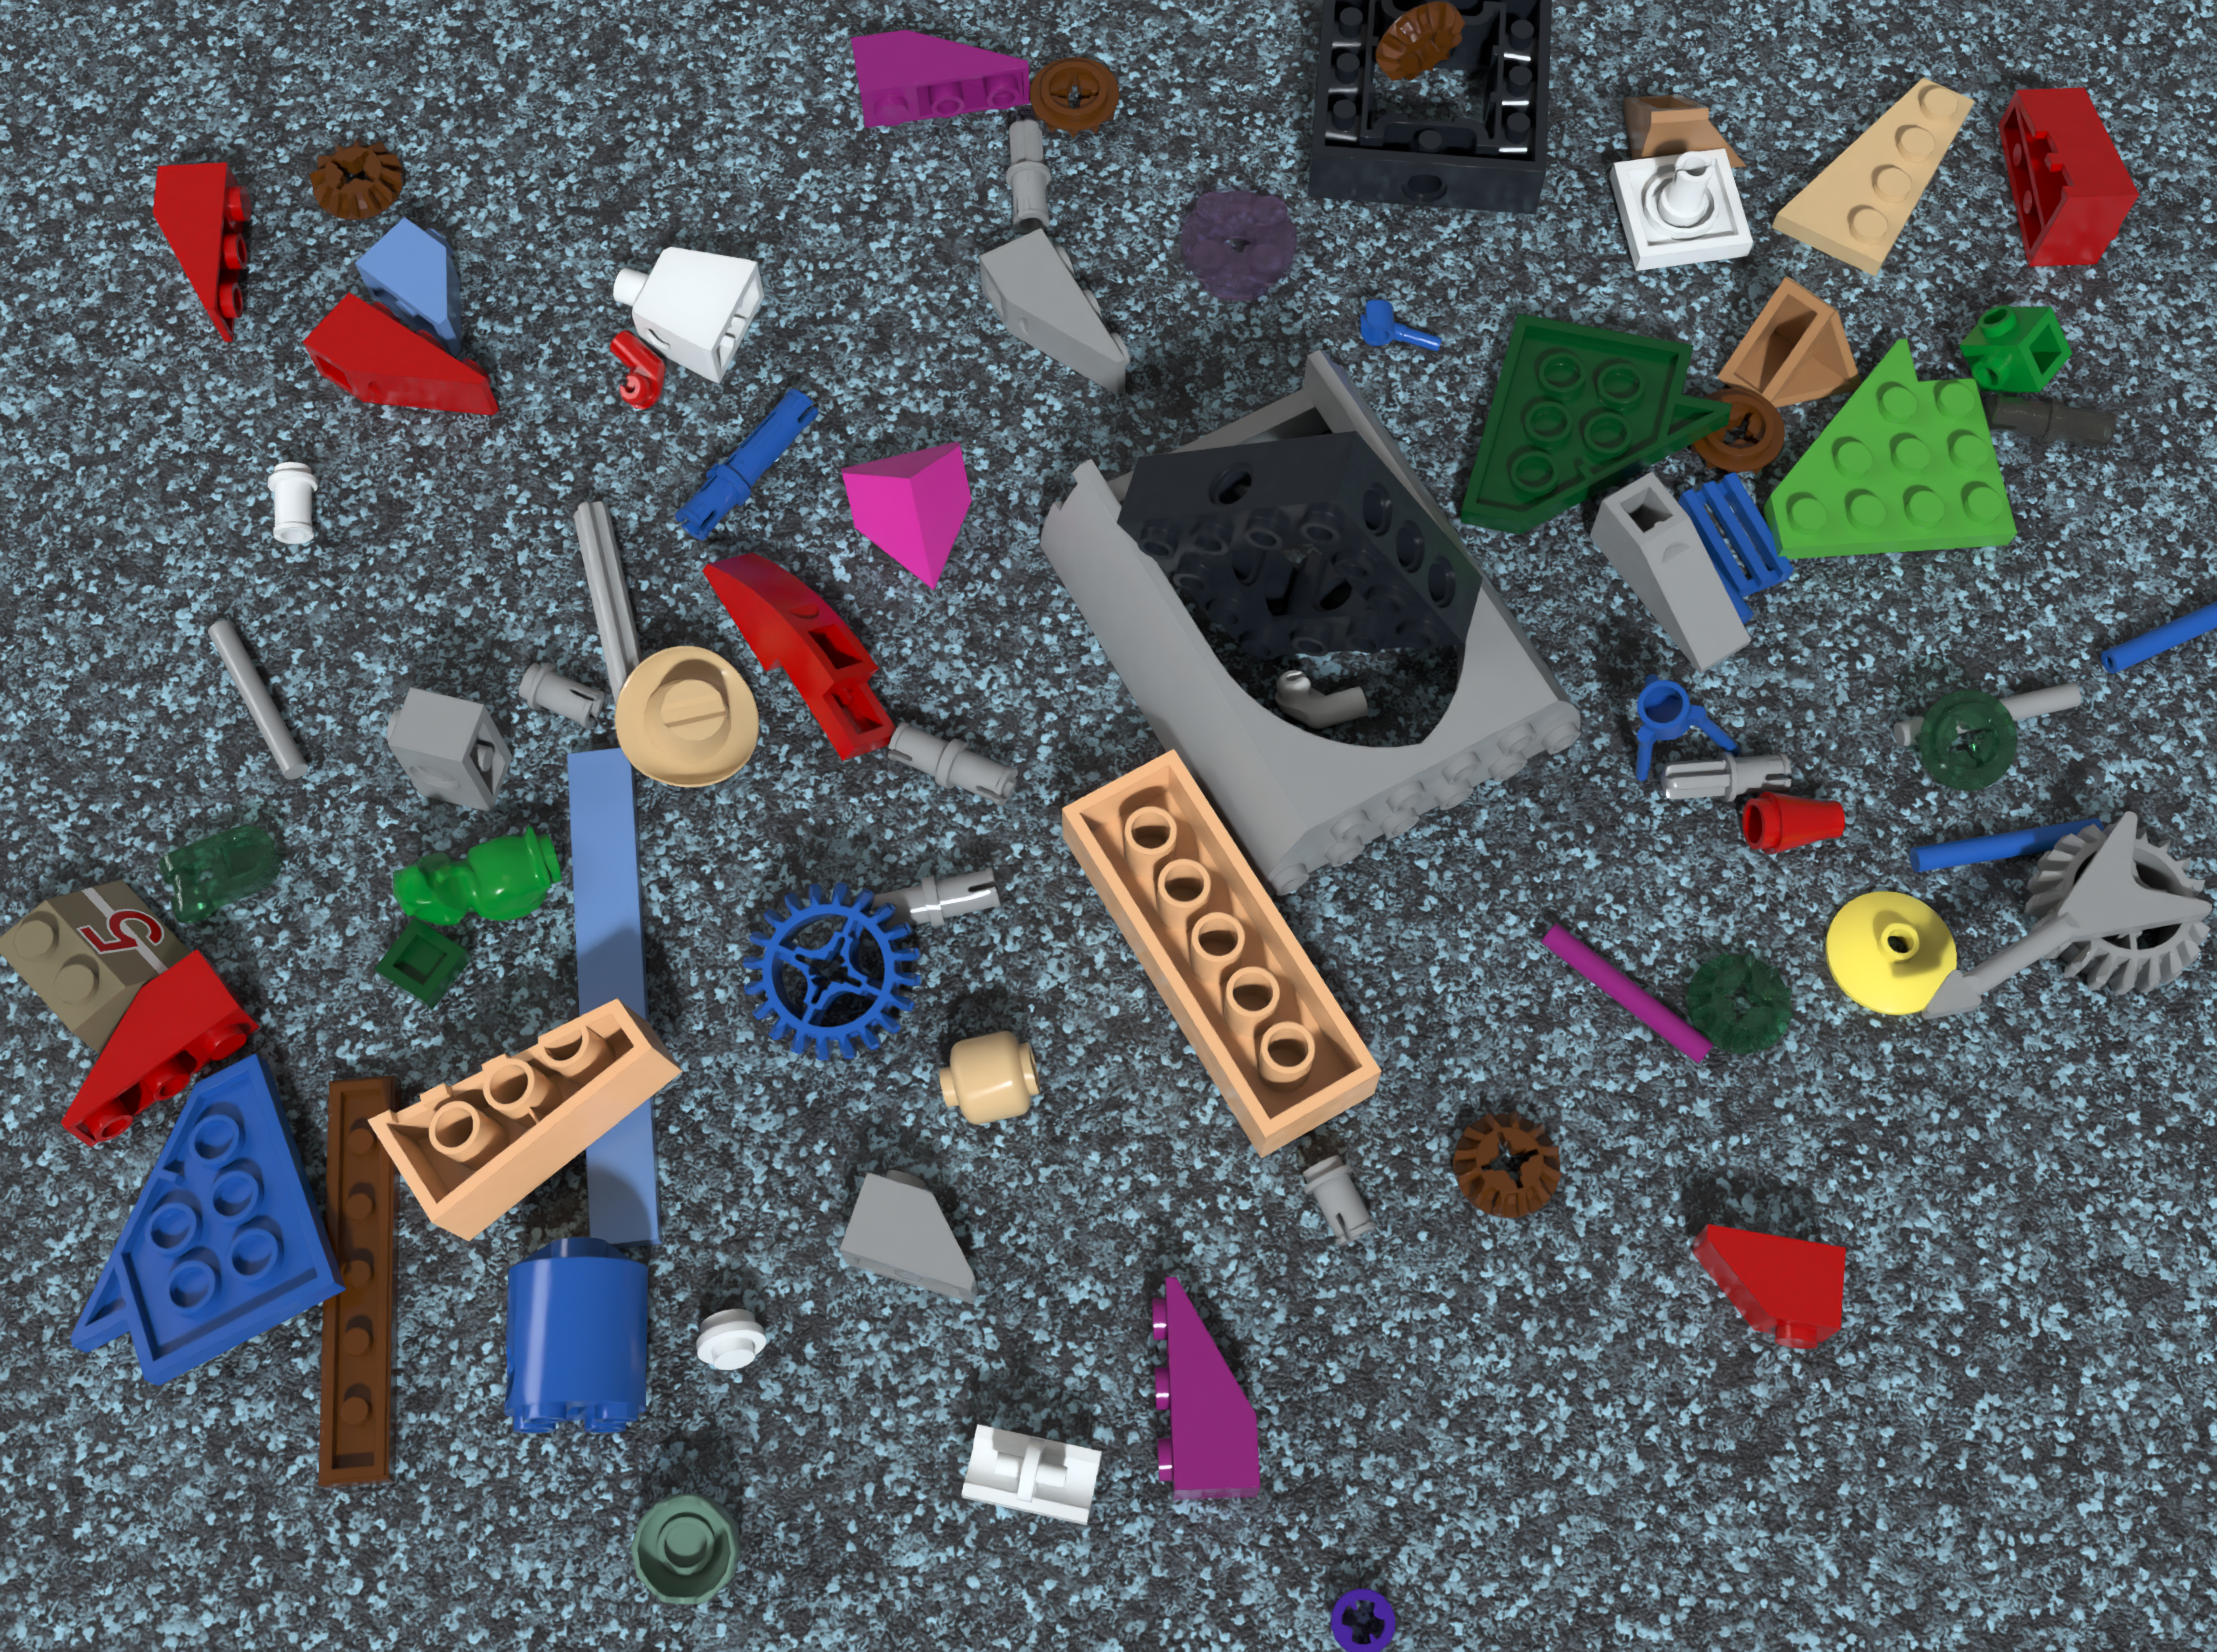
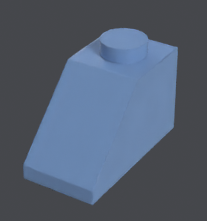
M403 217L355 262V265L373 299L386 306L415 330L428 332L440 342L449 355L455 357L462 350L460 279L451 260V256L454 254L453 249L434 229L427 228L423 231Z

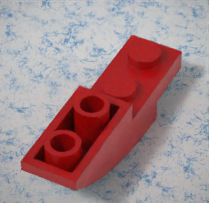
M753 552L709 563L705 566L702 572L764 670L770 671L780 667L785 669L842 761L877 750L890 743L896 727L867 683L879 668L854 633L818 594L776 563Z

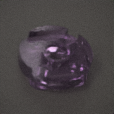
M1247 191L1207 192L1201 195L1196 202V208L1187 217L1182 230L1181 257L1183 266L1190 275L1192 271L1194 276L1203 282L1202 288L1219 298L1242 301L1256 299L1267 294L1268 286L1277 283L1281 277L1282 282L1288 277L1295 261L1297 236L1294 224L1287 215L1286 204L1278 197L1263 196ZM1233 238H1243L1251 244L1245 246L1244 253L1232 252V244L1225 242Z

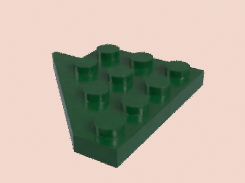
M1518 313L1462 505L1461 523L1521 535L1728 425L1732 404L1682 395L1694 345Z

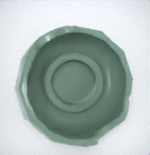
M687 1493L665 1497L657 1501L654 1507L648 1509L638 1522L631 1545V1552L637 1577L659 1600L671 1604L701 1605L712 1599L734 1577L742 1547L738 1524L725 1506L711 1497L698 1493Z

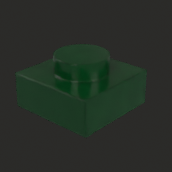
M414 917L374 970L383 980L430 1010H433L472 958L464 948Z

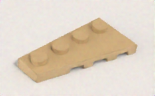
M1923 77L1776 214L1771 228L1876 277L1965 122L1975 100Z

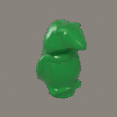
M528 826L523 835H504L480 843L468 850L466 858L458 861L444 852H438L424 856L415 863L407 865L400 870H395L393 872V895L408 916L414 915L417 919L443 926L458 924L465 917L466 912H477L479 916L488 920L506 921L524 917L538 909L546 899L548 889L552 888L551 885L561 882L562 878L557 856L548 833L535 836L532 826Z

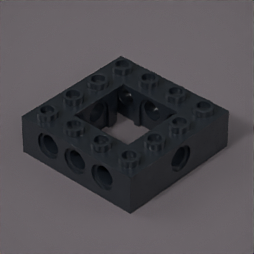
M1323 0L1307 197L1536 214L1546 175L1552 0ZM1437 1L1453 4L1465 22L1460 32L1462 41L1459 45L1449 50L1450 58L1448 60L1439 61L1433 68L1485 72L1482 124L1467 118L1455 117L1454 122L1408 119V114L1392 113L1380 117L1375 122L1373 130H1370L1376 84L1373 83L1375 64H1377L1376 50L1383 35L1400 16L1415 7Z
M1357 431L1139 457L1116 522L1138 544L1139 549L1143 553L1152 557L1173 578L1174 583L1179 588L1189 593L1207 611L1210 619L1220 624L1241 644L1244 652L1259 659H1273L1276 655L1306 654L1320 657L1327 655L1328 652L1359 651L1373 654L1380 652L1382 649L1410 647L1426 651L1433 650L1437 646L1465 644L1483 580L1479 572ZM1313 544L1321 554L1304 557L1300 562L1299 569L1279 551L1282 546Z

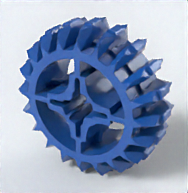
M841 882L836 883L832 902H827L826 892L822 885L819 884L809 886L808 895L811 905L809 907H805L797 894H787L784 897L785 905L792 915L788 919L775 910H767L764 918L777 930L772 937L765 933L753 931L750 941L755 945L766 947L764 958L749 956L745 957L743 962L745 968L762 970L763 980L751 981L745 984V993L747 995L766 993L768 1001L758 1005L753 1010L755 1018L763 1020L777 1013L780 1018L771 1027L769 1036L774 1040H781L792 1029L796 1030L791 1042V1051L796 1054H803L808 1049L812 1038H815V1053L818 1060L830 1059L833 1053L834 1040H838L840 1052L844 1059L856 1058L857 1044L855 1037L859 1035L870 1050L880 1048L882 1046L881 1039L874 1027L880 1024L890 1033L897 1034L902 1029V1025L895 1017L889 1014L892 1007L896 1006L901 1010L912 1012L916 1006L915 1001L911 998L899 995L901 984L913 987L922 984L921 975L903 973L902 963L914 962L921 958L920 949L908 947L899 950L897 945L898 942L906 939L912 933L911 926L907 923H902L890 930L886 927L887 923L894 917L896 907L887 902L880 906L872 915L869 912L874 903V892L862 889L854 904L850 905L851 893L849 885ZM835 917L846 918L840 932L835 931L829 943L821 949L810 950L793 943V940L801 931L817 921ZM864 927L874 936L882 951L885 967L883 983L867 975L859 966L857 955L862 943L859 938ZM840 954L845 959V962L840 967L848 968L847 975L859 980L862 985L859 986L846 981L844 983L832 981L828 988H826L821 981L827 976L819 975V968L807 963L805 958L808 957L820 962L823 960L834 962ZM784 961L801 970L807 979L808 989L803 1001L807 1005L802 1015L792 1005L786 993L783 982ZM853 992L875 1001L866 1013L848 1024L836 1027L820 1025L826 1011H831L837 999L846 993Z

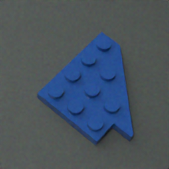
M257 1053L194 1085L70 1337L74 1348L88 1353L130 1331L144 1380L156 1386L168 1382L346 1290L269 1064Z

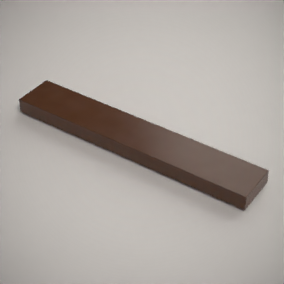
M396 1075L329 1081L325 1229L346 1290L323 1301L318 1485L325 1489L395 1482L400 1171L368 1120L387 1110L395 1113L401 1111V1081Z

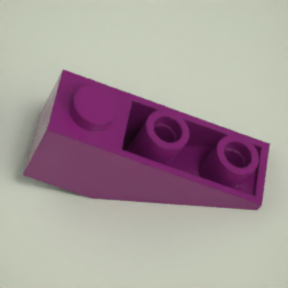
M910 30L851 38L865 128L883 125L896 126L903 122L937 117L950 118L958 114L991 109L1005 110L1013 106L1030 104L1029 66L1027 60Z
M1166 1277L1165 1298H1152L1153 1340H1167L1168 1367H1155L1156 1410H1169L1170 1438H1157L1159 1481H1172L1173 1500L1257 1497L1260 1490L1256 1413L1177 1277Z

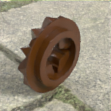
M1437 1L1415 7L1400 16L1383 35L1376 50V62L1392 81L1402 79L1403 77L1411 81L1422 71L1432 72L1434 65L1441 60H1448L1450 58L1449 50L1459 45L1462 41L1460 32L1465 22L1457 8L1448 2Z
M1068 57L1049 63L1036 74L1030 87V102L1035 120H1043L1051 134L1059 129L1066 130L1074 139L1079 131L1088 129L1097 134L1101 123L1113 121L1115 109L1119 103V87L1113 74L1102 64L1087 58ZM1072 86H1078V93H1080L1081 97L1080 106L1077 109H1072L1068 103L1069 94L1072 93Z
M360 137L357 138L352 146L343 147L335 142L334 153L329 156H317L318 169L309 174L313 195L319 206L330 215L345 220L367 219L382 213L399 197L404 183V174L397 155L390 153L381 141L368 145ZM364 169L368 180L364 179L362 181L354 178L348 184L344 173L358 174Z
M1723 389L1704 397V399L1732 404L1728 425L1691 444V453H1699L1705 459L1707 470L1716 466L1728 470L1729 474L1750 471L1756 476L1765 465L1775 462L1784 443L1785 428L1779 412L1767 399L1743 389ZM1744 421L1748 422L1743 440L1738 439L1733 444H1724L1726 430L1732 431L1736 426L1740 427Z
M1518 1111L1509 1114H1493L1489 1112L1480 1120L1467 1126L1454 1152L1453 1169L1460 1190L1474 1206L1496 1217L1518 1218L1539 1210L1554 1194L1562 1175L1559 1146L1554 1144L1545 1132L1543 1123H1534L1522 1117ZM1499 1139L1502 1146L1507 1147L1511 1156L1520 1154L1523 1157L1532 1156L1517 1171L1519 1179L1517 1185L1519 1189H1517L1514 1179H1510L1509 1174L1505 1170L1494 1171L1490 1169L1482 1171L1488 1168L1489 1164L1496 1161L1499 1155Z

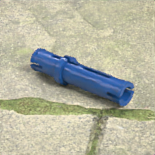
M789 389L783 399L746 437L730 457L721 465L715 463L707 471V481L675 513V518L678 522L688 519L681 525L686 532L696 539L705 540L729 510L736 504L742 506L751 496L750 488L790 446L803 429L819 415L817 407L812 406L806 411L813 404L812 400L799 390Z

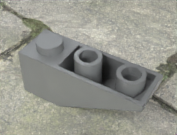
M1042 228L979 256L982 291L1008 333L1117 395L1125 392V366L1130 364L1127 348L1119 334L1116 332L1109 334L1101 322V310L1093 293L1088 288L1082 291L1073 278L1074 270L1071 261L1062 246L1053 247Z
M1653 472L1646 474L1602 500L1590 533V538L1699 674L1749 645L1751 639L1690 517Z

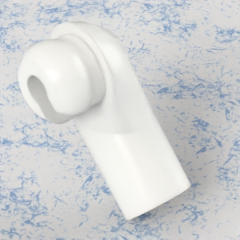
M1298 670L1283 673L1276 682L1277 692L1275 700L1280 710L1312 729H1322L1368 715L1367 702L1359 686L1325 696L1310 687L1311 684L1309 679L1306 678V674Z

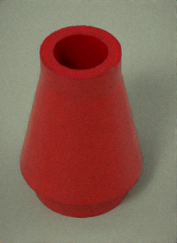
M1766 791L1759 798H1752L1746 802L1742 814V828L1745 840L1750 848L1762 849L1764 853L1773 855L1820 840L1839 838L1845 828V814L1842 805L1837 800L1821 801Z

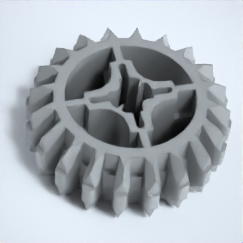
M2093 823L2090 826L2084 827L2077 836L2072 833L2065 835L2054 845L2052 851H2047L2037 862L2038 871L2029 879L2028 887L2026 888L2034 896L2026 903L2024 913L2040 919L2031 928V931L2052 920L2055 912L2072 889L2076 873L2085 870L2115 824H2109L2101 831ZM2146 826L2137 829L2132 865V875L2135 881L2141 887L2150 890L2198 899L2195 896L2203 890L2205 880L2188 878L2184 873L2190 866L2191 857L2179 858L2175 861L2167 854L2170 850L2171 839L2160 841L2154 846L2148 843ZM2203 919L2160 927V937L2157 946L2137 950V938L2144 930L2078 942L2067 941L2045 955L2044 960L2056 959L2060 955L2068 963L2064 969V978L2074 977L2080 971L2087 974L2088 991L2098 990L2108 981L2115 996L2125 995L2133 987L2142 994L2152 991L2160 982L2162 984L2171 983L2180 976L2182 969L2188 967L2198 958L2201 951L2198 945L2207 939L2211 928L2202 922Z

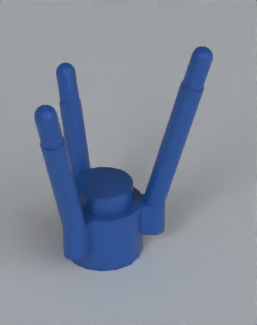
M1655 674L1646 676V687L1640 693L1637 701V711L1643 725L1637 732L1639 745L1635 776L1638 781H1645L1648 777L1655 741L1657 739L1663 741L1674 740L1682 736L1690 728V725L1697 726L1722 750L1730 752L1733 757L1740 754V747L1707 716L1704 707L1691 705L1683 687L1673 681L1659 680Z

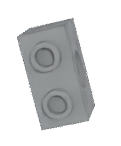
M410 687L403 707L396 708L390 717L387 728L388 746L419 794L492 813L513 757L485 705Z

